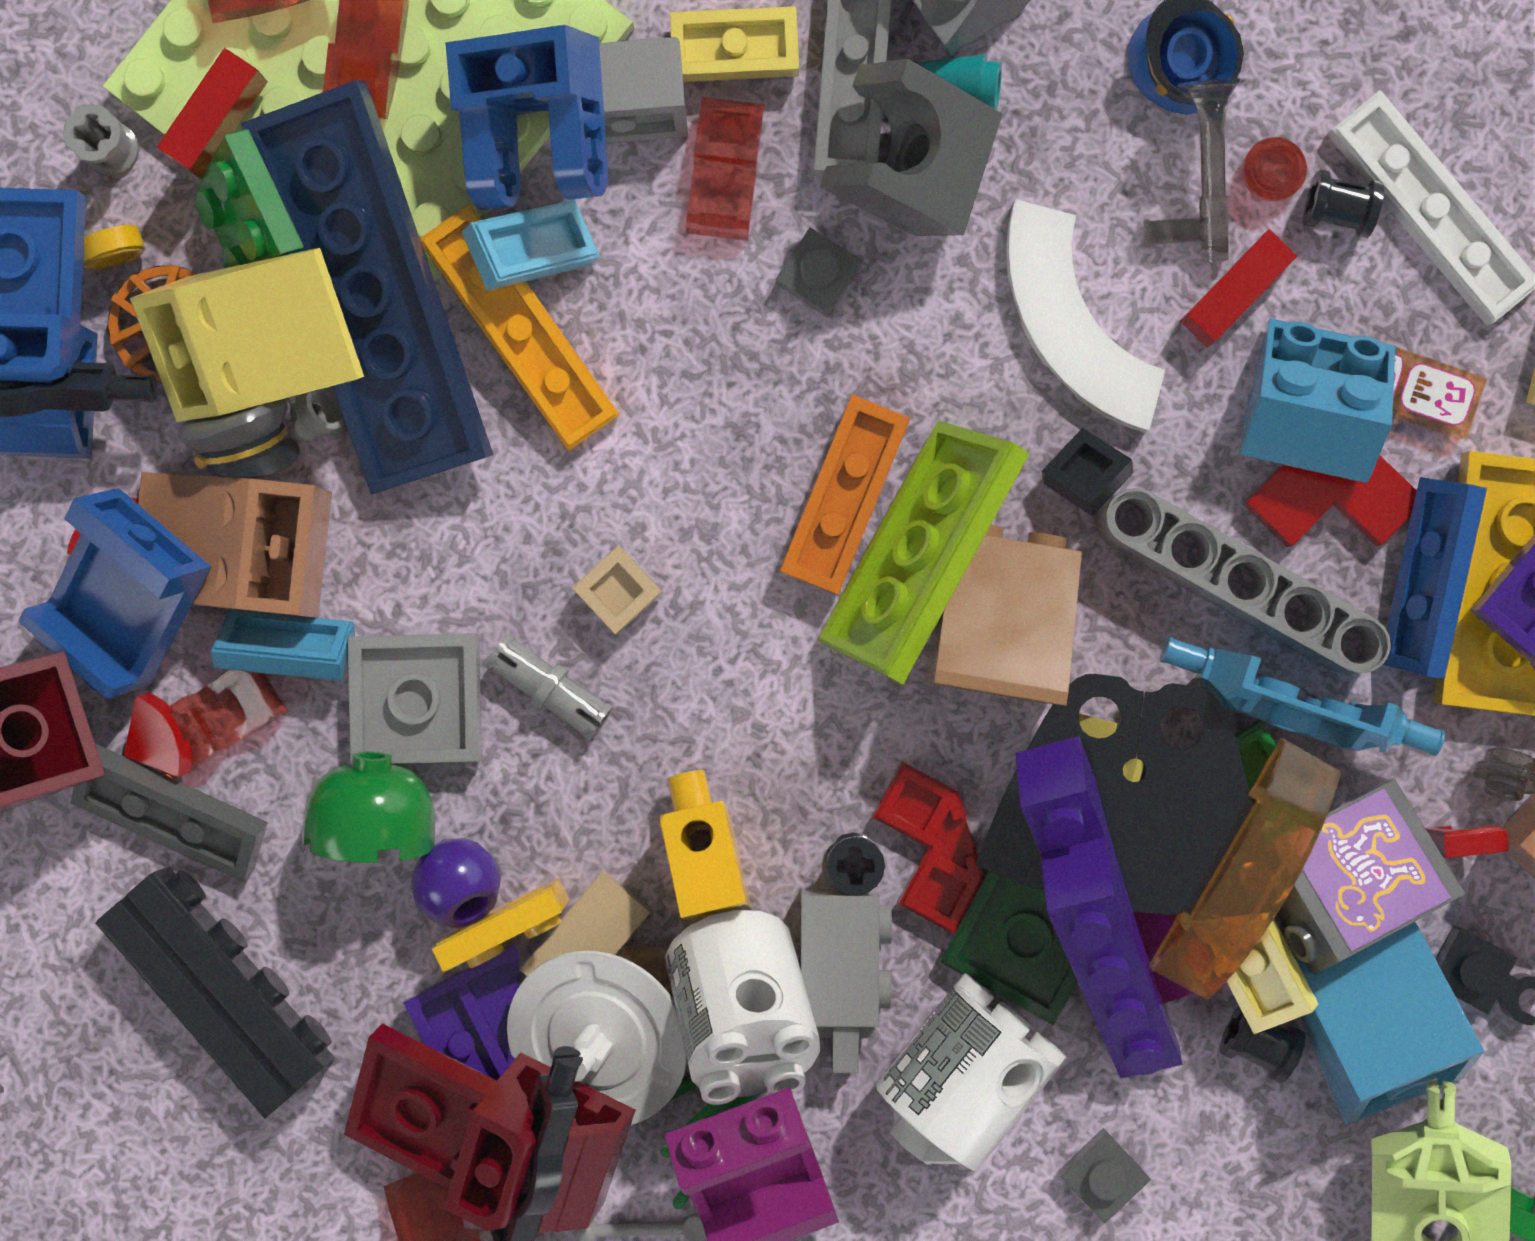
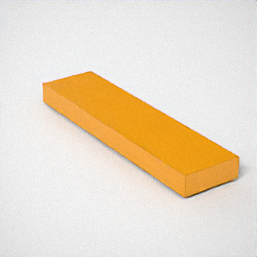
M470 203L422 236L420 240L423 249L566 450L569 451L620 414L527 282L487 291L461 233L471 222L482 220Z

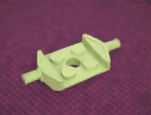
M1438 1080L1430 1081L1426 1084L1427 1119L1424 1122H1419L1371 1139V1241H1433L1427 1238L1422 1233V1230L1427 1224L1438 1220L1448 1221L1459 1229L1458 1234L1449 1241H1509L1512 1164L1508 1147L1455 1122L1456 1086L1453 1083L1443 1081L1442 1099H1440Z

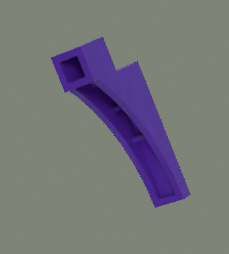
M1077 736L1015 753L1021 809L1041 853L1047 913L1120 1079L1135 1075H1149L1162 1069L1183 1065L1180 1045L1167 1014L1139 932L1106 821L1097 781L1080 737Z

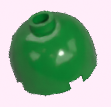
M374 751L354 753L352 755V764L334 767L317 780L310 791L303 816V846L310 843V852L316 856L358 863H378V851L400 848L399 861L428 854L435 845V813L432 798L423 780L407 768L392 765V755Z

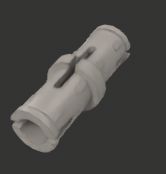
M510 634L497 646L496 650L499 652L497 655L492 654L485 666L532 697L529 704L539 711L546 707L583 733L584 737L588 740L594 736L601 726L602 720L606 719L613 706L604 703L568 678L569 670L559 663L554 667L516 641L515 637Z

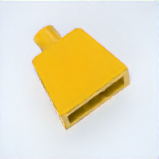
M705 770L684 772L667 778L674 812L661 815L660 823L680 917L691 924L710 915L733 910L752 909L729 810L724 801L712 802ZM700 829H708L712 839L710 846L703 851H692L691 835Z

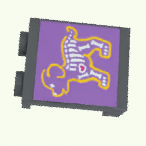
M1395 779L1270 842L1262 848L1269 904L1273 906L1285 927V938L1290 950L1300 961L1306 963L1313 974L1341 962L1465 895L1461 885Z

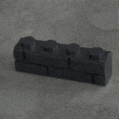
M170 867L154 871L103 914L95 924L262 1117L266 1119L335 1058L327 1049L332 1043L331 1038L315 1018L305 1015L301 1019L285 999L290 995L284 981L273 970L265 966L259 970L243 952L248 947V944L238 928L224 918L217 922L201 904L206 899V895L202 887L192 876L182 870L175 874Z

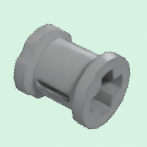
M95 104L80 106L65 121L63 129L65 145L80 160L87 162L89 167L100 175L109 177L123 175L131 170L137 162L140 152L137 136L130 127L120 122L105 107ZM107 131L111 134L110 139H105ZM94 143H99L98 151L94 149Z

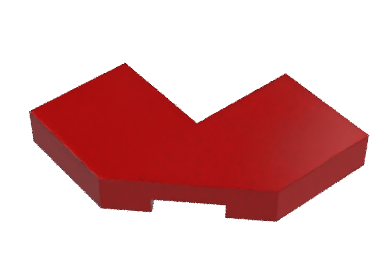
M1379 455L1368 483L1280 464L1242 505L1287 548L1294 546L1332 505L1375 546H1380L1412 515L1417 490Z
M901 761L872 817L927 848L897 903L954 935L985 879L982 868L976 865L978 855L967 824L961 797L958 791Z

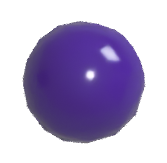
M466 838L443 839L437 842L428 854L420 856L412 873L411 889L416 907L431 921L447 928H462L480 921L494 908L499 894L501 876L496 859L478 842Z

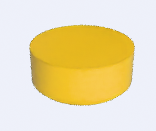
M119 225L84 236L83 267L89 270L107 269L140 257L146 248L138 226Z

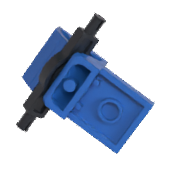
M0 187V456L92 459L94 411H108L113 401L154 403V399L157 396V382L154 375H116L114 364L96 363L98 334L80 325L86 196L78 190Z

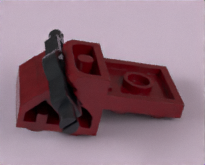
M382 1023L368 1037L344 1135L449 1189L444 1209L485 1231H491L494 1241H534L537 1233L586 1229L590 1226L604 1205L636 1109L579 1081L575 1082L583 1057H579L581 1053L573 1047H558L553 1054L551 1067L520 1052L496 1081Z

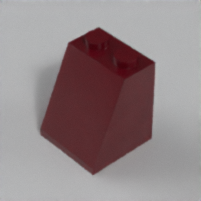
M65 651L0 667V813L104 776V769Z

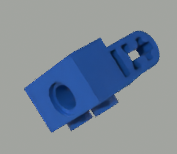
M564 24L445 42L451 110L459 112L465 183L468 195L477 209H498L513 207L517 204L521 192L517 115L548 111L553 172L561 195L567 200L600 197L605 193L608 183V165L599 37Z

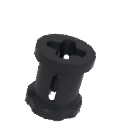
M1320 169L1315 173L1308 190L1303 224L1315 227L1319 222L1352 228L1355 229L1356 236L1369 238L1376 227L1384 198L1383 182L1371 180L1366 186L1332 179L1330 171Z
M855 832L842 834L827 849L825 864L829 879L837 889L845 894L857 896L869 893L882 880L885 870L883 854L877 845L871 842L866 835ZM859 847L864 858L872 859L871 867L861 868L860 878L853 880L849 879L845 868L836 867L837 860L847 859L849 848Z
M1239 1006L1234 1010L1223 1032L1219 1049L1222 1055L1230 1059L1238 1055L1268 1070V1077L1270 1079L1283 1083L1291 1076L1301 1059L1306 1035L1305 1032L1294 1026L1286 1030L1278 1025L1253 1034Z

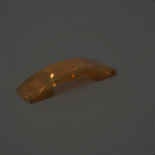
M1280 739L1248 796L1256 800L1255 804L1191 914L1183 910L1180 911L1149 964L1153 971L1206 1000H1209L1226 983L1261 939L1297 881L1330 810L1340 779V770L1287 740Z

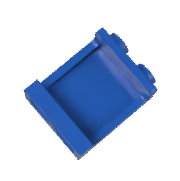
M120 488L74 498L64 519L78 530L81 535L49 600L45 603L25 608L19 618V623L31 632L47 650L54 654L65 651L70 668L80 675L91 689L99 692L105 698H114L151 684L212 566Z

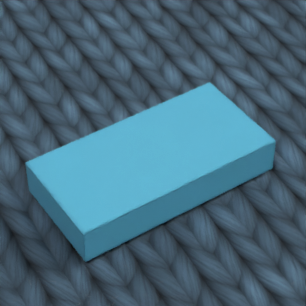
M575 200L471 222L461 232L487 291L586 267L600 257Z

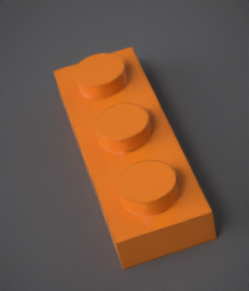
M851 395L780 568V573L834 595H839L911 419L910 417L856 395Z

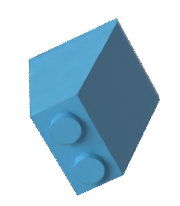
M1416 922L1316 974H1313L1306 963L1300 961L1294 955L1319 1004L1312 1013L1301 1016L1345 1126L1426 1094V1084L1430 1081L1438 1080L1439 1088L1443 1087V1081L1454 1083L1463 1079L1485 1052Z

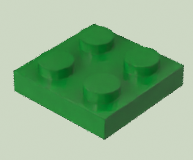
M249 130L224 135L195 196L196 207L201 221L208 229H214L223 248L222 259L224 268L301 252L304 246Z

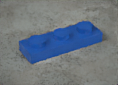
M1419 478L1386 628L1390 636L1391 649L1383 665L1424 676L1445 679L1487 488L1465 483Z

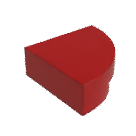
M148 692L135 696L124 757L179 777L191 772L192 748L189 740L184 741L177 723L171 716L174 713L172 708L156 695Z
M1481 825V827L1452 830V826L1425 828L1443 858L1509 852L1507 829H1501V826Z

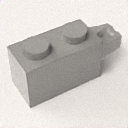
M801 889L800 970L819 1038H831L832 1073H858L859 1038H874V1027H879V1009L891 1008V971L879 970V944H891V906L880 905V896L877 890H871L869 893L856 896L845 894L839 889Z

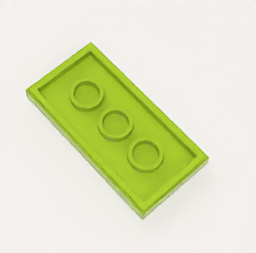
M938 420L817 641L904 685L1030 453L1014 442Z

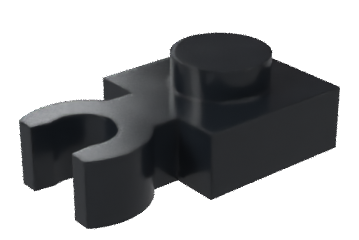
M1453 925L1436 961L1456 998L1486 1014H1489L1496 999H1498L1502 1011L1508 1017L1525 1025L1535 1024V1017L1523 1011L1519 1005V997L1523 991L1531 988L1535 990V976L1526 973L1510 975L1518 959L1517 957L1471 932Z

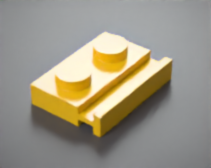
M559 878L495 909L480 921L446 934L436 944L437 946L432 948V951L443 972L465 961L469 968H473L502 953L504 948L501 943L524 932L527 939H530L559 924L561 919L558 914L562 913V910L570 900Z

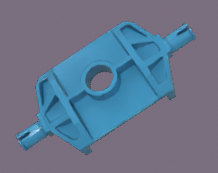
M1171 636L1167 637L1163 645L1160 662L1196 673L1195 678L1201 680L1202 688L1213 693L1222 704L1224 710L1242 713L1278 728L1329 743V746L1337 749L1361 751L1380 746L1379 752H1387L1392 745L1400 746L1403 744L1427 752L1432 756H1437L1444 744V730L1435 729L1407 719V715L1404 714L1398 705L1386 702L1385 705H1364L1350 701V704L1325 697H1323L1322 701L1305 697V700L1301 701L1297 699L1300 688L1270 677L1261 676L1260 680L1255 678L1261 658L1210 647L1204 650L1192 644L1173 639Z

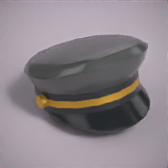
M288 398L220 416L188 420L177 434L178 438L191 450L196 467L232 478H260L280 473L292 466L300 454L298 443L287 434L283 422L287 412Z

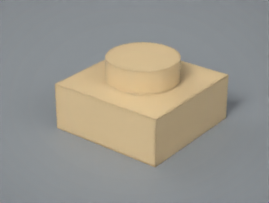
M620 545L616 546L572 587L615 635H618L663 593Z

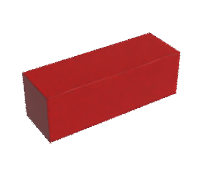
M224 47L156 148L169 159L202 180L223 136L234 133L268 81L258 69Z
M1268 229L1180 319V322L1208 348L1224 334L1297 258V255Z

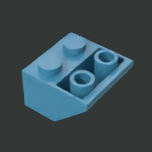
M1269 318L1244 418L1240 455L1368 483L1392 427L1396 345L1382 343L1368 336H1350L1322 330L1304 322L1290 323Z

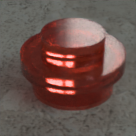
M1270 137L1256 143L1248 151L1242 164V177L1248 190L1257 198L1269 202L1282 201L1294 195L1303 185L1307 174V163L1301 149L1292 141L1281 137Z

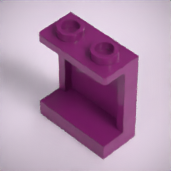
M790 1087L664 1134L679 1187L684 1195H689L702 1222L707 1241H792L839 1223L821 1168Z

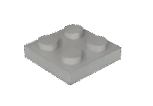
M479 634L348 637L350 764H352V755L354 753L366 751L388 753L392 755V764L482 761Z

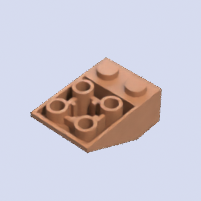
M141 472L138 505L212 566L192 605L318 618L332 492L315 485L250 478Z

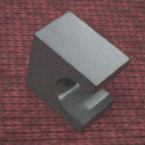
M908 58L859 65L852 87L859 96L872 99L884 110L890 122L892 134L890 154L885 163L826 166L820 188L915 236L964 235L1003 113Z

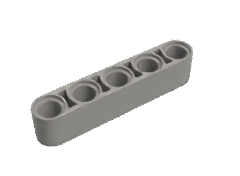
M1140 488L1126 489L1111 497L1099 509L1096 518L1097 530L1101 538L1108 545L1325 668L1340 674L1370 673L1380 668L1387 660L1391 649L1390 636L1385 626L1378 620L1155 494ZM1121 503H1129L1136 506L1143 516L1144 524L1137 536L1132 537L1124 534L1119 530L1115 522V513ZM1178 534L1191 537L1198 547L1199 555L1196 563L1191 568L1179 565L1172 556L1171 546ZM1235 565L1246 568L1253 578L1252 592L1244 600L1232 594L1228 587V576ZM1293 596L1301 599L1308 609L1309 617L1307 623L1299 631L1294 630L1288 625L1284 615L1286 603ZM1349 628L1355 629L1363 639L1364 648L1362 654L1354 662L1349 661L1341 650L1342 636Z

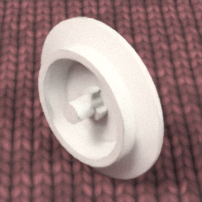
M599 951L564 953L543 962L524 979L513 997L507 1021V1035L511 1055L516 1058L521 1052L551 1067L553 1054L558 1047L570 1046L577 1049L581 1053L579 1057H583L581 1066H579L575 1082L579 1081L636 1109L631 1125L642 1122L659 1112L671 1100L680 1086L686 1071L687 1058L675 1002L666 989L651 974L633 962Z

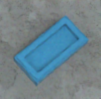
M228 609L211 650L213 668L341 681L348 662V637L355 636V625L351 621Z

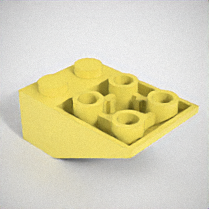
M320 248L187 276L130 298L176 422L220 416L364 377Z

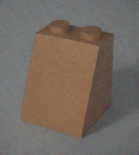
M991 524L932 632L924 683L1044 704L1066 706L1069 692L1082 551L1065 549L1067 538L1045 533L1029 532L1027 542L1002 538L1004 528Z

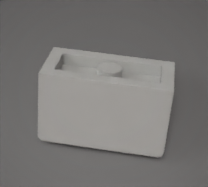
M667 37L599 43L606 143L688 137L679 39Z

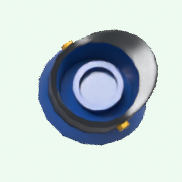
M1164 0L1160 3L1155 11L1141 21L1132 34L1128 46L1130 73L1141 93L1163 109L1185 115L1206 112L1225 100L1238 79L1244 56L1241 35L1234 26V19L1229 14H1224L1210 0Z

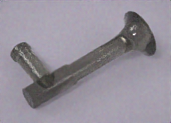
M1211 79L1177 84L1178 87L1186 89L1192 96L1199 117L1201 157L1199 217L1154 221L1143 219L1144 247H1151V245L1200 241L1201 262L1229 260L1225 119L1231 94L1237 85L1244 83L1246 79Z

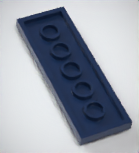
M354 80L241 123L243 130H249L304 246L301 252L320 248L364 374V377L334 385L333 388L370 494L373 495L494 455L367 82Z

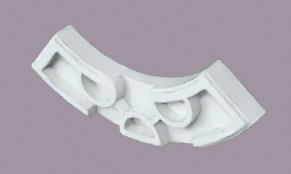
M1015 199L1012 204L1007 232V274L1009 284L1011 283L1013 299L1021 319L1020 324L1032 348L1044 366H1048L1056 377L1075 394L1074 397L1080 402L1122 426L1147 433L1150 430L1165 369L1150 365L1122 349L1101 329L1089 312L1081 296L1073 267L1072 239L1076 215Z

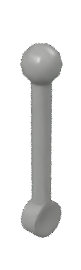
M691 1214L684 1221L597 1224L593 1220L588 1228L574 1230L578 1241H595L597 1237L683 1234L689 1241H701L706 1236L698 1214Z

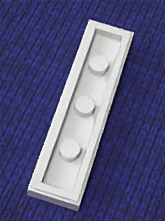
M1381 90L1327 133V136L1367 184L1371 180L1383 182V203L1486 326L1496 322L1535 290V274Z

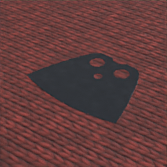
M1085 674L1069 684L1066 706L1054 704L1051 706L1027 750L1077 736L1080 737L1097 781L1106 821L1133 911L1155 914L1200 915L1270 909L1261 839L1248 781L1234 731L1225 710L1216 696L1209 690L1199 686L1175 683L1164 685L1160 690L1145 692L1144 694V691L1131 687L1122 677L1103 674ZM1094 697H1105L1112 700L1120 711L1121 721L1118 729L1106 738L1089 736L1083 731L1079 723L1081 707L1086 701ZM1186 707L1192 709L1200 716L1203 722L1201 739L1196 745L1188 749L1171 747L1165 742L1161 734L1160 725L1162 719L1168 711L1174 708ZM1130 759H1139L1146 766V775L1138 782L1127 780L1123 774L1124 764ZM1016 769L997 808L976 865L1016 883L1045 892L1041 853L1021 809Z

